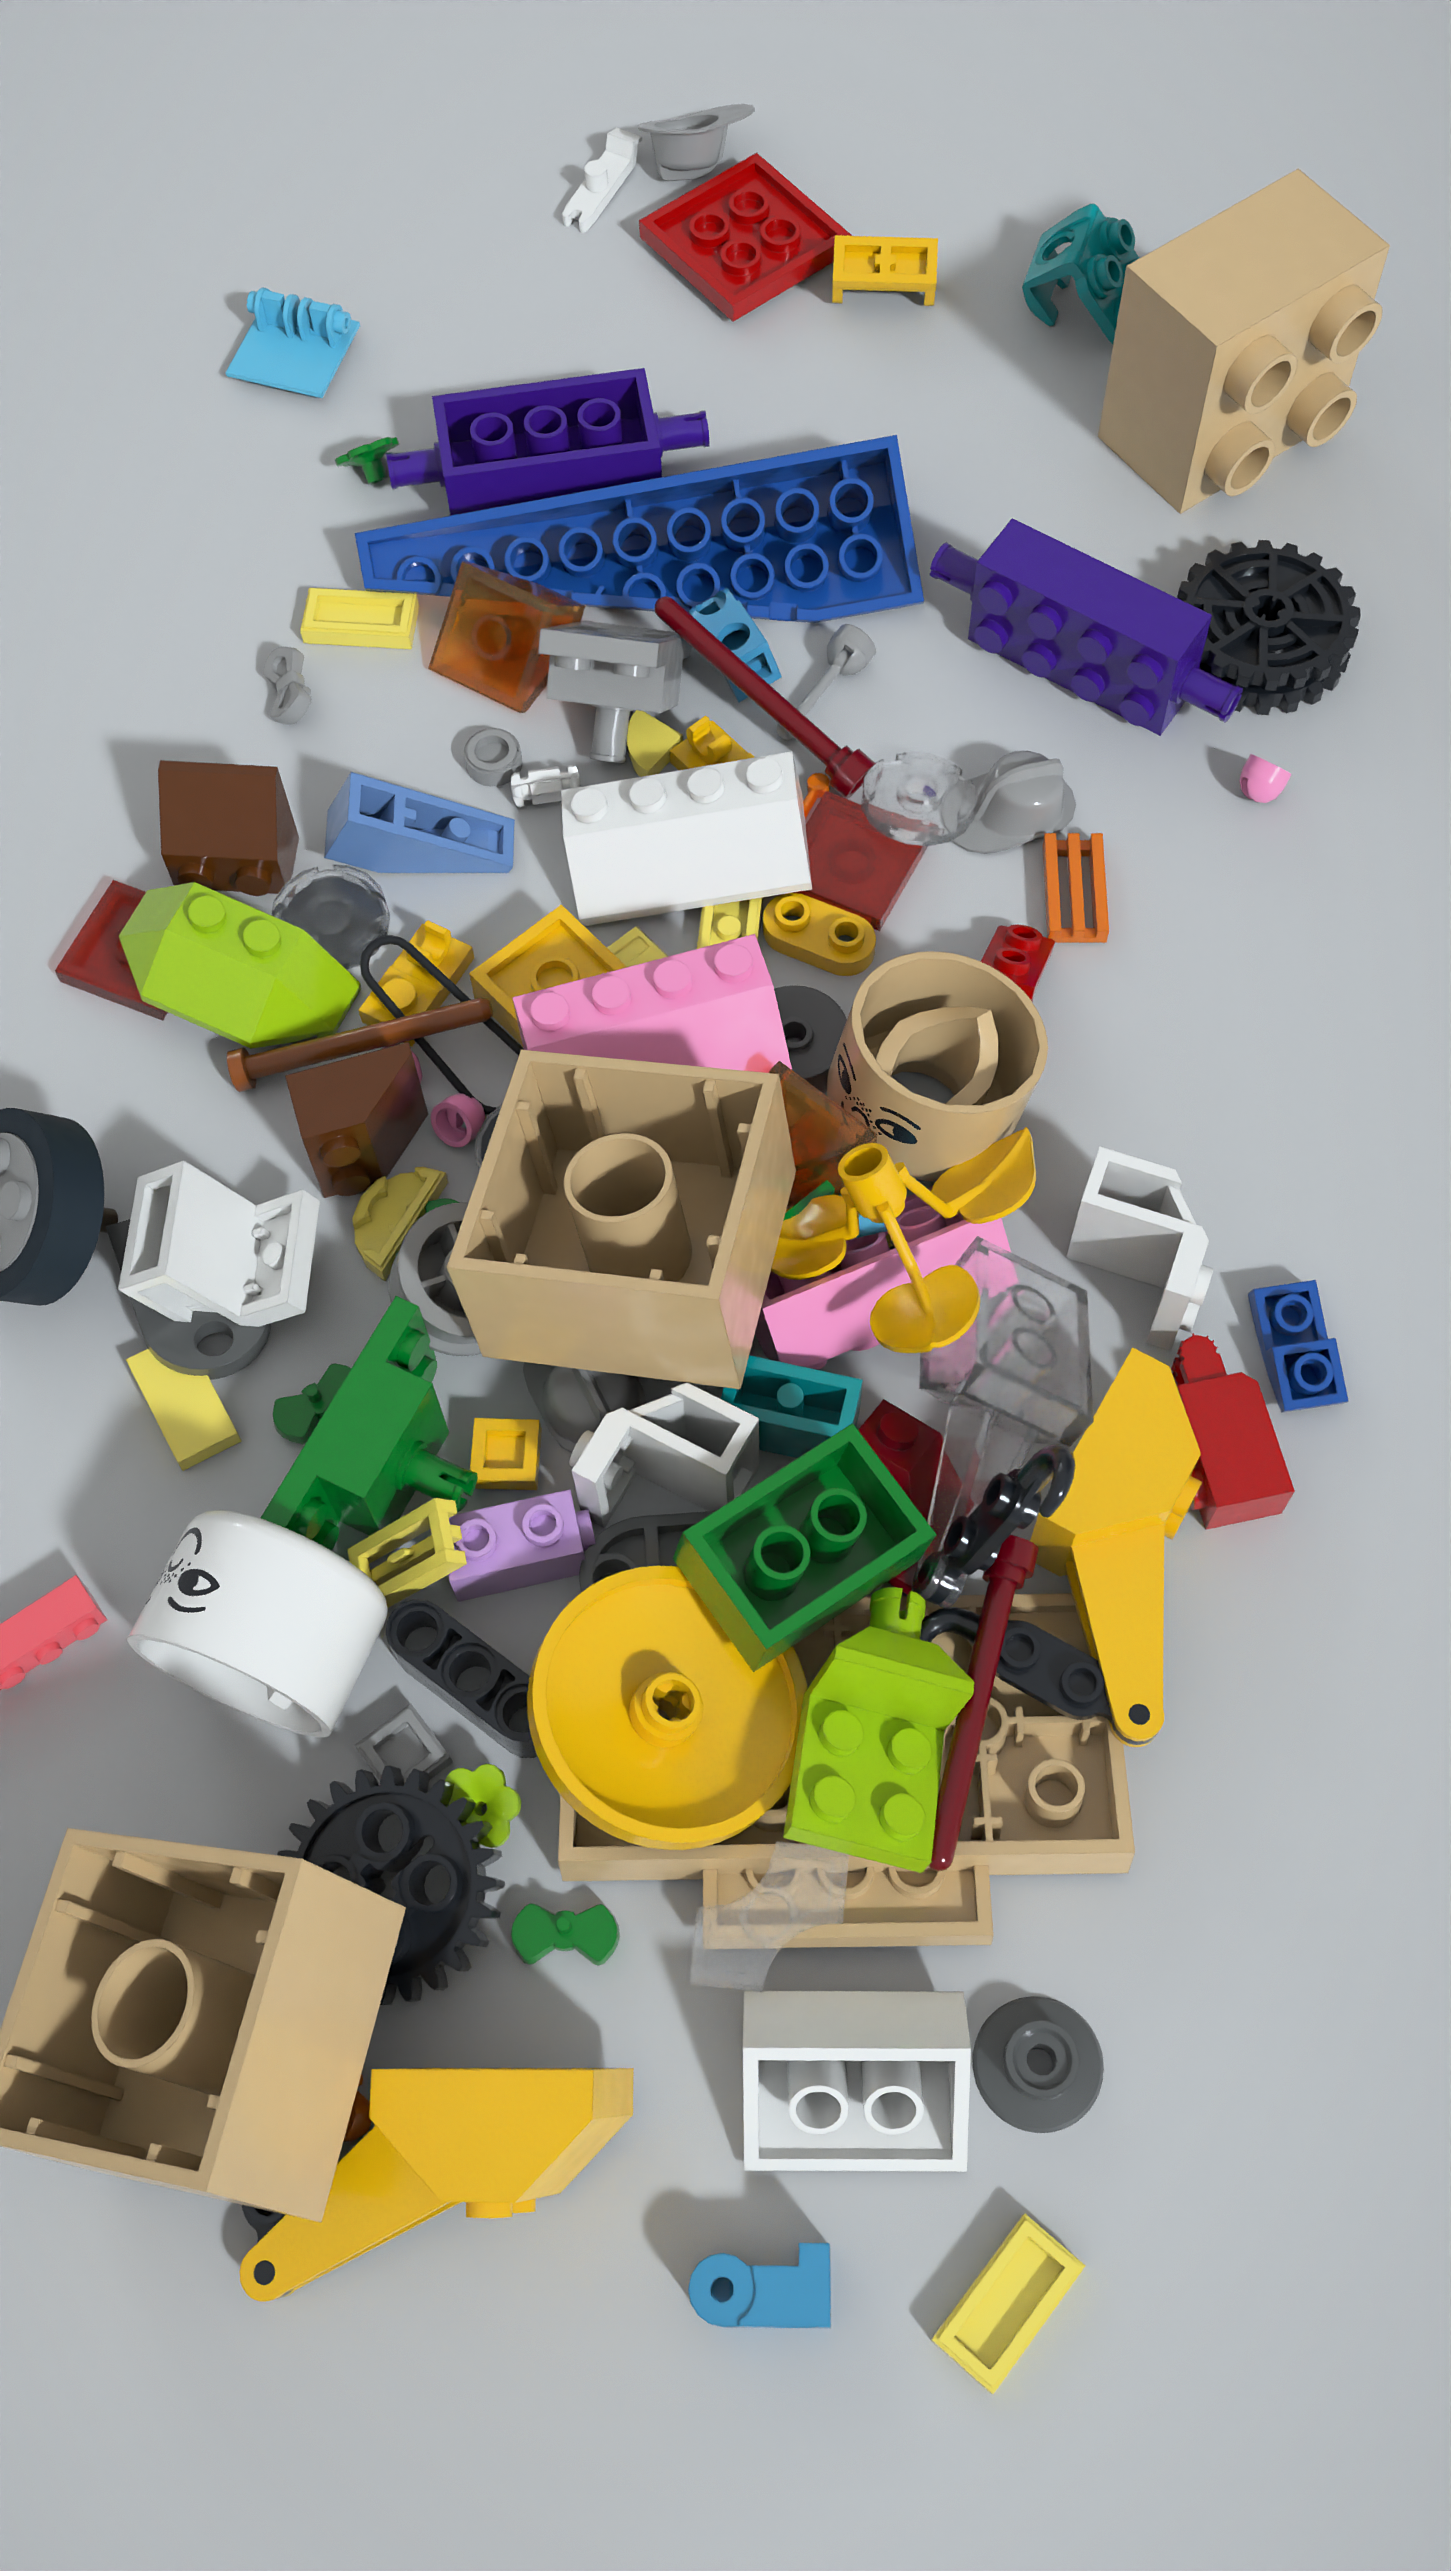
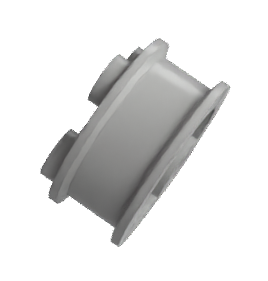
M468 1202L443 1205L419 1218L406 1234L389 1275L390 1302L392 1303L395 1296H398L418 1305L431 1341L429 1349L452 1356L481 1354L447 1270V1264Z

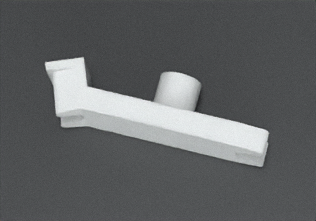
M615 128L607 133L605 152L599 160L589 161L585 165V180L565 206L562 213L563 225L565 227H569L574 220L578 219L579 230L585 233L595 223L636 166L638 143L642 141V136L620 128Z

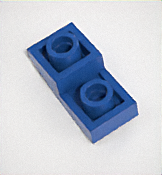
M1316 1280L1251 1290L1248 1293V1299L1256 1335L1281 1413L1347 1403L1349 1400L1336 1338L1328 1339Z

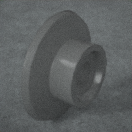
M793 985L775 988L774 991L792 1067V1076L782 1079H807L827 1071L830 1068L847 1021L843 1010L831 997L814 988ZM796 1037L800 1038L801 1041L793 1043L787 1041V1039Z
M1038 1996L1015 1999L994 2011L984 2022L977 2035L972 2058L976 2085L988 2107L1009 2125L1033 2133L1056 2132L1078 2122L1095 2103L1103 2081L1104 2065L1102 2051L1090 2025L1078 2012L1068 2005L1051 1998ZM1042 2049L1050 2055L1053 2066L1049 2074L1039 2075L1030 2069L1027 2063L1029 2051Z

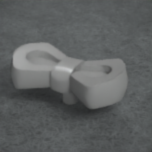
M285 646L276 648L267 658L263 668V675L276 684L278 694L270 712V717L275 722L288 725L295 724L302 719L311 703V697L309 696L311 690L304 686V678L301 675L304 655L296 648Z

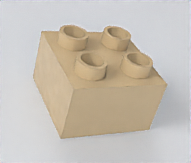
M1296 169L1127 265L1098 438L1180 514L1219 490L1224 491L1228 496H1237L1247 491L1263 476L1274 457L1302 440L1310 447H1317L1326 443L1342 429L1356 406L1357 394L1349 385L1358 354L1370 341L1382 318V307L1374 299L1390 245L1300 169Z
M521 1050L447 1264V1270L482 1356L741 1389L796 1173L779 1074Z
M67 1828L0 2029V2147L95 2172L322 2222L406 1907L300 1858Z

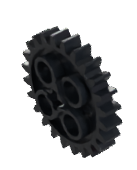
M394 1766L384 1767L380 1785L372 1772L362 1769L356 1771L355 1792L345 1783L331 1782L330 1792L334 1804L330 1806L321 1801L310 1799L307 1802V1806L315 1822L311 1826L291 1823L289 1826L291 1833L301 1842L298 1851L284 1850L277 1853L278 1856L304 1859L332 1873L339 1867L344 1866L351 1875V1882L378 1895L386 1888V1884L381 1878L383 1872L397 1873L391 1881L392 1888L397 1893L393 1898H385L406 1907L380 2005H392L397 1986L405 2002L420 2001L422 1978L433 1990L448 1988L447 1976L444 1970L445 1965L457 1971L468 1972L471 1969V1964L463 1951V1947L466 1944L487 1947L490 1941L476 1926L480 1918L496 1919L500 1918L501 1914L495 1907L484 1902L485 1894L505 1887V1881L486 1876L485 1869L486 1866L500 1859L502 1852L495 1849L481 1848L478 1843L487 1836L493 1827L489 1822L476 1821L469 1824L466 1822L473 1812L476 1802L473 1799L462 1797L449 1805L454 1789L453 1783L440 1779L428 1791V1772L413 1769L404 1784L401 1769ZM396 1814L402 1822V1837L394 1849L386 1852L379 1843V1828L387 1817ZM431 1836L434 1839L432 1848L425 1855H420L411 1861L422 1848L424 1839ZM441 1864L449 1873L450 1887L445 1898L437 1904H433L425 1894L424 1884L430 1870Z

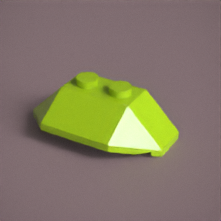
M196 882L147 890L119 935L121 946L143 1002L250 1049L292 1043L316 1035L320 1038L336 1034L361 990V983L304 929Z

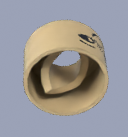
M927 951L905 954L883 963L867 976L858 989L829 1068L827 1078L828 1105L838 1129L853 1148L866 1143L881 1144L888 1150L894 1165L898 1162H903L909 1174L916 1180L937 1181L952 1166L974 1158L993 1143L1013 1134L1044 1071L1047 1061L1048 1041L1042 1018L1030 998L1011 979L993 967L967 956ZM901 1072H919L934 1077L947 1086L954 1094V1097L944 1104L912 1093L892 1078V1075Z

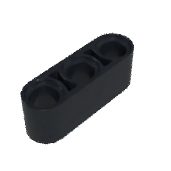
M413 1599L400 1604L394 1609L387 1620L385 1634L388 1644L400 1666L414 1679L510 1753L520 1758L538 1757L530 1731L520 1733L509 1728V1721L512 1715L518 1709L527 1706L530 1676L440 1607L427 1600ZM431 1627L437 1630V1636L429 1647L419 1651L405 1648V1641L415 1629ZM476 1666L490 1670L488 1681L480 1689L463 1691L456 1687L460 1674L466 1669Z

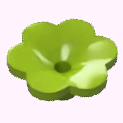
M483 1764L474 1771L465 1768H457L451 1771L445 1781L454 1784L449 1805L462 1797L473 1799L476 1805L466 1822L469 1824L476 1821L489 1822L493 1827L487 1836L478 1842L479 1845L489 1848H498L503 1845L510 1836V1821L521 1810L520 1795L516 1790L506 1786L504 1772L499 1767L491 1764ZM486 1804L487 1812L483 1815L482 1807Z

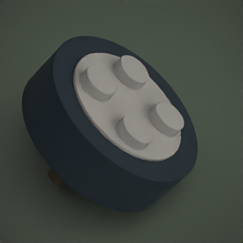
M18 1108L0 1109V1301L37 1306L48 1305L61 1299L76 1285L92 1258L100 1232L108 1233L106 1226L118 1223V1214L116 1210L104 1207L102 1164L95 1143L84 1127L78 1122L65 1117Z

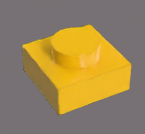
M474 1418L470 1470L476 1472L478 1476L475 1489H538L542 1435L540 1420Z

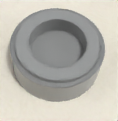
M497 728L485 729L475 733L465 745L464 758L467 772L479 784L485 786L507 784L511 781V775L520 772L522 768L519 742L508 731Z

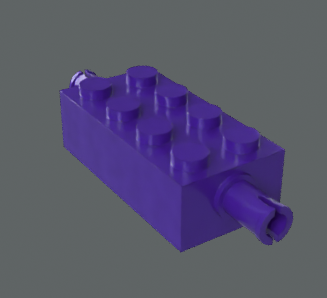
M645 368L432 396L438 442H434V448L393 454L390 452L386 453L392 490L398 489V487L440 482V486L446 488L450 516L661 478V457H663V451L700 446L709 447L710 440L705 410L698 413L658 418L657 412H653Z
M1011 518L979 560L953 548L947 542L938 549L930 566V570H932L930 576L932 578L940 579L970 594L972 607L968 640L978 644L987 652L996 653L1026 668L1035 676L1044 677L1074 692L1085 701L1093 702L1123 717L1132 725L1141 726L1161 736L1185 702L1219 718L1220 721L1225 723L1232 716L1241 699L1243 688L1234 686L1199 669L1212 618L1211 614Z

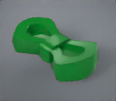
M331 1364L317 1385L313 1383L306 1386L300 1395L276 1399L273 1408V1422L276 1431L283 1438L291 1442L305 1445L351 1368L346 1365Z
M530 1903L516 1916L511 1930V1940L515 1952L525 1964L529 1965L536 1963L554 1949L559 1951L575 1949L591 1963L599 1966L612 1956L620 1937L619 1925L615 1916L603 1904L595 1905L575 1915L574 1912L567 1910L554 1914L537 1904Z

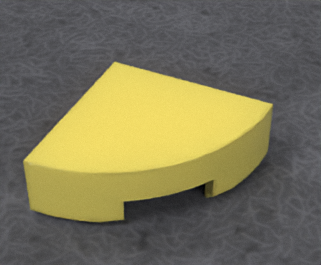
M636 710L628 723L627 750L632 766L639 777L659 774L670 762V750L683 741V734L648 713Z

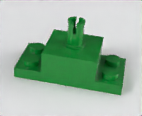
M395 1296L260 1519L294 1531L332 1551L339 1536V1527L337 1526L339 1522L370 1536L398 1520L415 1491L433 1499L453 1500L456 1503L457 1512H460L468 1502L467 1499L461 1497L462 1493L472 1496L478 1476L472 1470H466L436 1456L449 1435V1430L432 1383L437 1370L436 1356L434 1350L429 1349L431 1341L418 1305Z

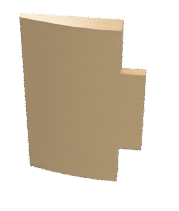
M1072 1593L1014 1594L1008 1620L1029 1622L1090 1656ZM948 1595L939 1605L925 1600V1616L938 1609L950 1607L962 1608L981 1615L985 1595ZM902 1596L899 1611L906 1610L907 1596ZM864 1597L793 1645L804 1671L807 1687L810 1686L836 1645L869 1627L871 1597ZM944 1632L937 1635L931 1643L938 1644L967 1674L973 1649L970 1642L954 1633ZM995 1676L954 1859L951 1866L944 1871H935L928 1866L922 1873L783 1838L791 1784L780 1799L747 1829L722 1842L687 1850L647 1848L616 1838L594 1826L578 1814L560 1795L558 1863L562 1881L703 1879L704 1949L992 1945L994 1934L989 1875L1128 1873L1135 1855L1123 1743L1117 1740L1112 1733L1108 1719L1102 1716H1096L1087 1720L1071 1719L1005 1683L997 1676ZM658 1708L657 1713L661 1717L670 1720L668 1714ZM957 1716L944 1732L939 1790Z

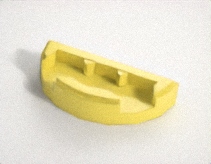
M415 1167V1172L400 1173L388 1180L384 1176L377 1179L360 1197L352 1217L355 1245L366 1267L384 1281H386L390 1274L395 1255L400 1250L409 1229L419 1218L425 1215L426 1204L429 1201L437 1200L449 1183L446 1172L427 1167Z

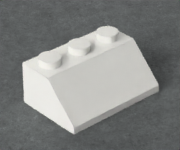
M744 1991V2171L967 2172L971 2046L964 1992Z

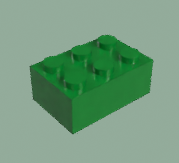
M852 1423L682 1532L673 1560L749 1667L755 1672L918 1562L937 1534Z

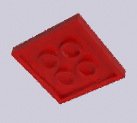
M758 153L751 155L639 220L640 238L732 322L833 263L835 235L852 236Z

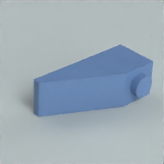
M350 772L327 812L324 858L377 873H509L513 868L515 819Z

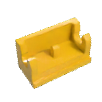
M835 235L832 303H843V290L925 292L924 306H934L937 281L938 238Z

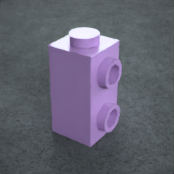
M569 1489L460 1513L450 1517V1525L460 1526L462 1539L454 1543V1550L465 1551L467 1564L448 1574L449 1581L457 1601L460 1602L579 1575L581 1562L585 1560L584 1551L587 1550L589 1545L596 1544L589 1510L585 1509L575 1512L571 1490Z

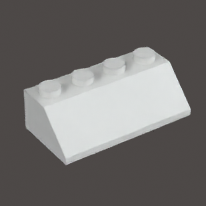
M792 751L561 790L563 839L580 923L584 926L812 890L803 797Z

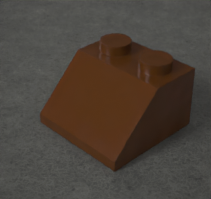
M160 760L158 784L161 855L173 885L196 882L215 891L243 892L251 896H263L266 894L289 895L299 835L278 767Z
M409 1042L285 1075L301 1138L324 1198L335 1195L353 1196L365 1191L377 1179L384 1176L387 1178L428 1116L427 1106Z

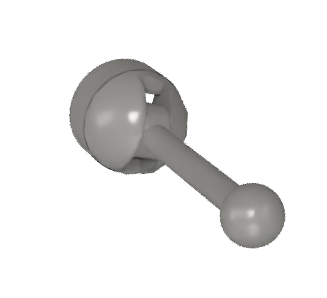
M843 624L832 636L827 645V658L830 667L797 707L804 716L839 673L842 675H854L864 669L876 654L875 645L864 631L856 626ZM777 724V733L782 739L791 740L794 738L781 725Z

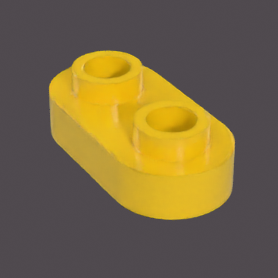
M800 893L781 894L773 898L765 907L763 913V935L767 944L773 950L839 976L859 974L866 970L873 962L876 935L873 927L866 919ZM798 916L801 918L798 920L791 921L785 919L784 917ZM847 935L854 938V940L845 942L839 940L838 937Z

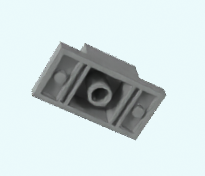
M591 621L540 629L538 654L550 655L546 699L591 704V706L596 707L590 759L624 763L627 757L625 752L629 712L639 710L662 713L678 706L683 659L691 657L692 647L676 632Z

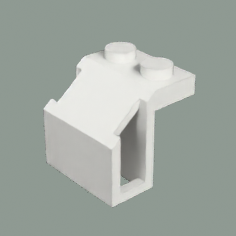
M1100 1146L1080 1203L1066 1258L1163 1288L1146 1343L1171 1351L1179 1329L1191 1333L1199 1307L1202 1306L1214 1270V1268L1202 1265L1209 1240L1203 1227L1196 1225L1181 1193L1182 1182L1176 1169Z
M184 1160L139 1176L118 1290L173 1321L191 1322L193 1311L217 1312L241 1326L260 1327L305 1313L320 1200L302 1189L255 1205Z
M689 1383L671 1388L670 1395L629 1411L620 1408L607 1413L595 1433L589 1430L583 1433L570 1457L569 1466L573 1468L571 1471L580 1511L588 1509L591 1522L605 1528L637 1474L708 1511L718 1510L746 1491L760 1467L759 1418ZM733 1467L740 1470L734 1481Z

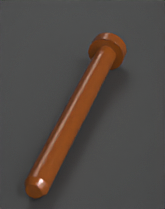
M480 997L249 1055L246 1048L242 1047L227 1052V1066L234 1087L238 1092L255 1089L257 1078L485 1022L493 1016V1010L489 999Z

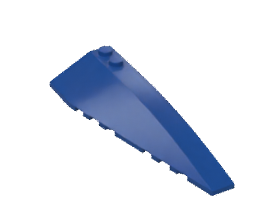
M897 435L355 533L366 591L655 611L656 601L661 597L668 596L688 612L691 608L704 603L727 587L735 599L741 602L752 619L819 623L924 604Z

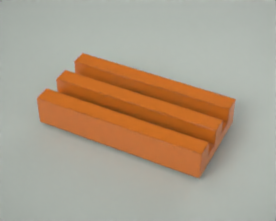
M1044 833L1042 847L1047 938L1053 939L1055 943H1107L1109 920L1103 833H1091L1090 840H1080L1079 833H1068L1067 840H1057L1056 833ZM1057 856H1067L1072 928H1061ZM1081 856H1089L1093 928H1085Z

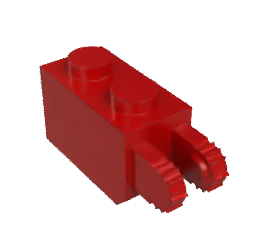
M1193 1333L1191 1337L1181 1341L1177 1352L1179 1357H1175L1171 1367L1172 1375L1175 1378L1177 1389L1201 1452L1191 1476L1202 1481V1484L1191 1503L1190 1509H1199L1205 1530L1282 1514L1295 1490L1259 1383L1242 1372L1227 1375L1221 1355L1216 1352L1218 1347L1213 1344L1214 1340L1211 1341L1208 1338L1209 1336L1194 1335Z

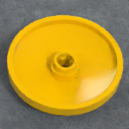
M646 1566L621 1571L605 1577L577 1595L562 1610L539 1646L532 1665L527 1693V1716L534 1748L545 1773L564 1800L578 1814L606 1833L632 1844L662 1850H687L716 1844L739 1834L760 1819L785 1793L791 1784L803 1697L808 1687L800 1660L793 1646L753 1672L679 1567ZM658 1708L665 1711L670 1720L661 1717L657 1713Z

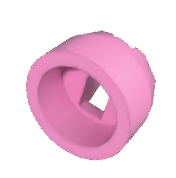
M1250 754L1239 779L1241 791L1248 799L1267 803L1280 795L1292 774L1260 757Z
M461 1093L447 1097L436 1105L431 1112V1124L436 1135L447 1145L457 1148L463 1147L475 1139L482 1131L486 1121L482 1104L475 1098H470ZM464 1122L466 1124V1128L461 1127Z

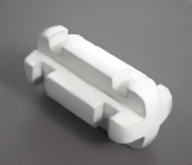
M567 765L568 771L560 772L559 766L528 771L529 777L520 778L519 772L511 775V788L516 806L524 807L525 800H532L533 805L561 801V790L581 787L579 772L576 766Z

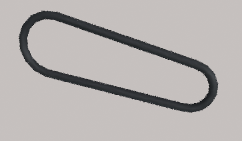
M393 935L378 937L370 942L362 953L360 969L363 979L395 1018L404 1017L405 1015L374 980L369 970L371 955L382 945L393 944L401 947L460 1002L471 1000L421 952L402 937ZM491 1017L483 1022L518 1056L520 1051L524 1050ZM424 1037L414 1039L459 1093L475 1098ZM481 1103L486 1115L492 1116L501 1108Z

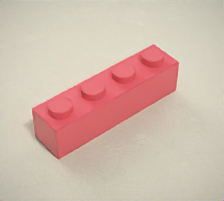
M77 1575L0 1624V1690L16 1686L25 1678L27 1672L40 1664L44 1665L54 1661L62 1654L64 1648L76 1640H84L91 1637L98 1631L99 1625L107 1621L106 1616L94 1597Z

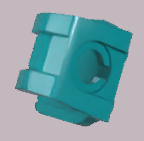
M1092 203L1076 210L1045 231L1040 236L1022 286L1025 301L1030 311L1048 326L1055 325L1059 312L1051 300L1056 285L1061 289L1067 288L1071 277H1073L1081 301L1113 345L1126 266L1140 258L1134 250L1135 235L1130 223L1125 219L1118 220L1114 217H1105L1099 207ZM1067 242L1072 243L1058 255L1055 250L1058 246Z

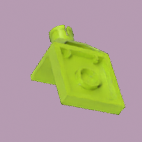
M888 1587L879 1589L871 1595L869 1627L836 1645L804 1693L783 1838L922 1873L929 1866L932 1859L944 1732L973 1696L974 1681L938 1644L920 1640L922 1620L925 1617L926 1610L924 1598L918 1593L910 1591L907 1595L906 1610L899 1611L903 1588Z

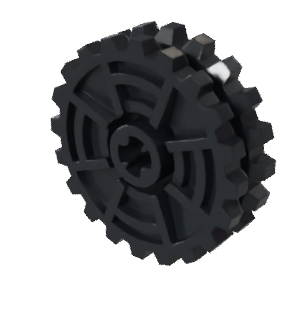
M1258 540L1255 548H1247L1241 541L1232 543L1227 554H1223L1217 549L1208 553L1205 566L1195 563L1189 569L1188 581L1181 582L1177 598L1212 615L1199 669L1234 686L1243 688L1241 699L1235 711L1240 712L1245 705L1254 706L1258 715H1269L1271 707L1280 706L1285 713L1297 711L1299 701L1301 700L1311 705L1320 701L1323 688L1332 691L1339 683L1340 672L1346 671L1351 656L1349 651L1350 648L1354 647L1359 629L1355 627L1358 626L1361 617L1360 608L1351 606L1356 596L1353 587L1340 585L1343 573L1336 567L1330 569L1322 567L1323 557L1313 552L1305 557L1298 554L1297 545L1286 543L1282 549L1272 547L1270 540Z

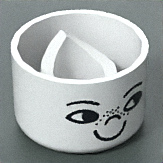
M226 1510L207 1511L194 1517L187 1525L131 1630L127 1642L138 1655L151 1665L214 1701L288 1731L313 1737H328L385 1623L388 1609L386 1598L376 1583L359 1568L326 1547L287 1528L251 1515Z

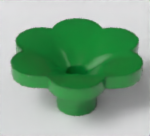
M385 437L371 444L356 447L334 460L337 467H362L367 483L371 485L388 478L381 459L387 451L398 446L399 442L397 437Z

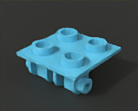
M263 287L258 292L251 291L247 298V310L250 313H254L256 318L230 363L226 376L323 398L360 327V322L351 320L350 313L343 311L342 306L339 304L330 305L316 302L308 297H304L300 302L299 297L294 294H289L285 300L284 294L272 292L268 288Z

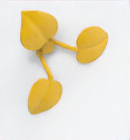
M1027 1127L993 1143L974 1158L952 1166L937 1179L931 1191L909 1174L903 1162H898L894 1165L885 1146L878 1143H866L853 1148L843 1156L838 1165V1173L845 1185L840 1190L842 1196L825 1195L813 1198L799 1214L783 1221L771 1271L791 1280L809 1279L821 1275L836 1267L843 1260L846 1254L845 1240L854 1239L859 1235V1214L869 1218L874 1223H884L911 1283L902 1284L890 1289L876 1302L870 1315V1326L874 1336L883 1347L899 1353L930 1352L935 1347L941 1348L949 1345L964 1335L975 1321L980 1308L979 1289L970 1273L957 1265H946L934 1270L925 1277L922 1276L896 1220V1217L902 1213L905 1207L906 1188L944 1218H952L960 1212L967 1222L982 1224L1007 1216L1029 1199L1036 1182L1033 1140Z

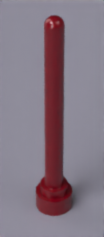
M664 596L656 601L654 606L655 613L664 623L827 766L824 772L831 778L829 784L845 799H848L864 784L877 764L860 749L853 751L847 745L840 748L671 597Z
M1009 1535L1002 1543L995 1562L989 1569L983 1571L982 1579L988 1585L967 1675L974 1681V1693L957 1715L938 1794L932 1859L929 1867L935 1871L948 1869L954 1859L1015 1590L1023 1588L1025 1579L1033 1577L1039 1551L1038 1546L1029 1540L1014 1535Z

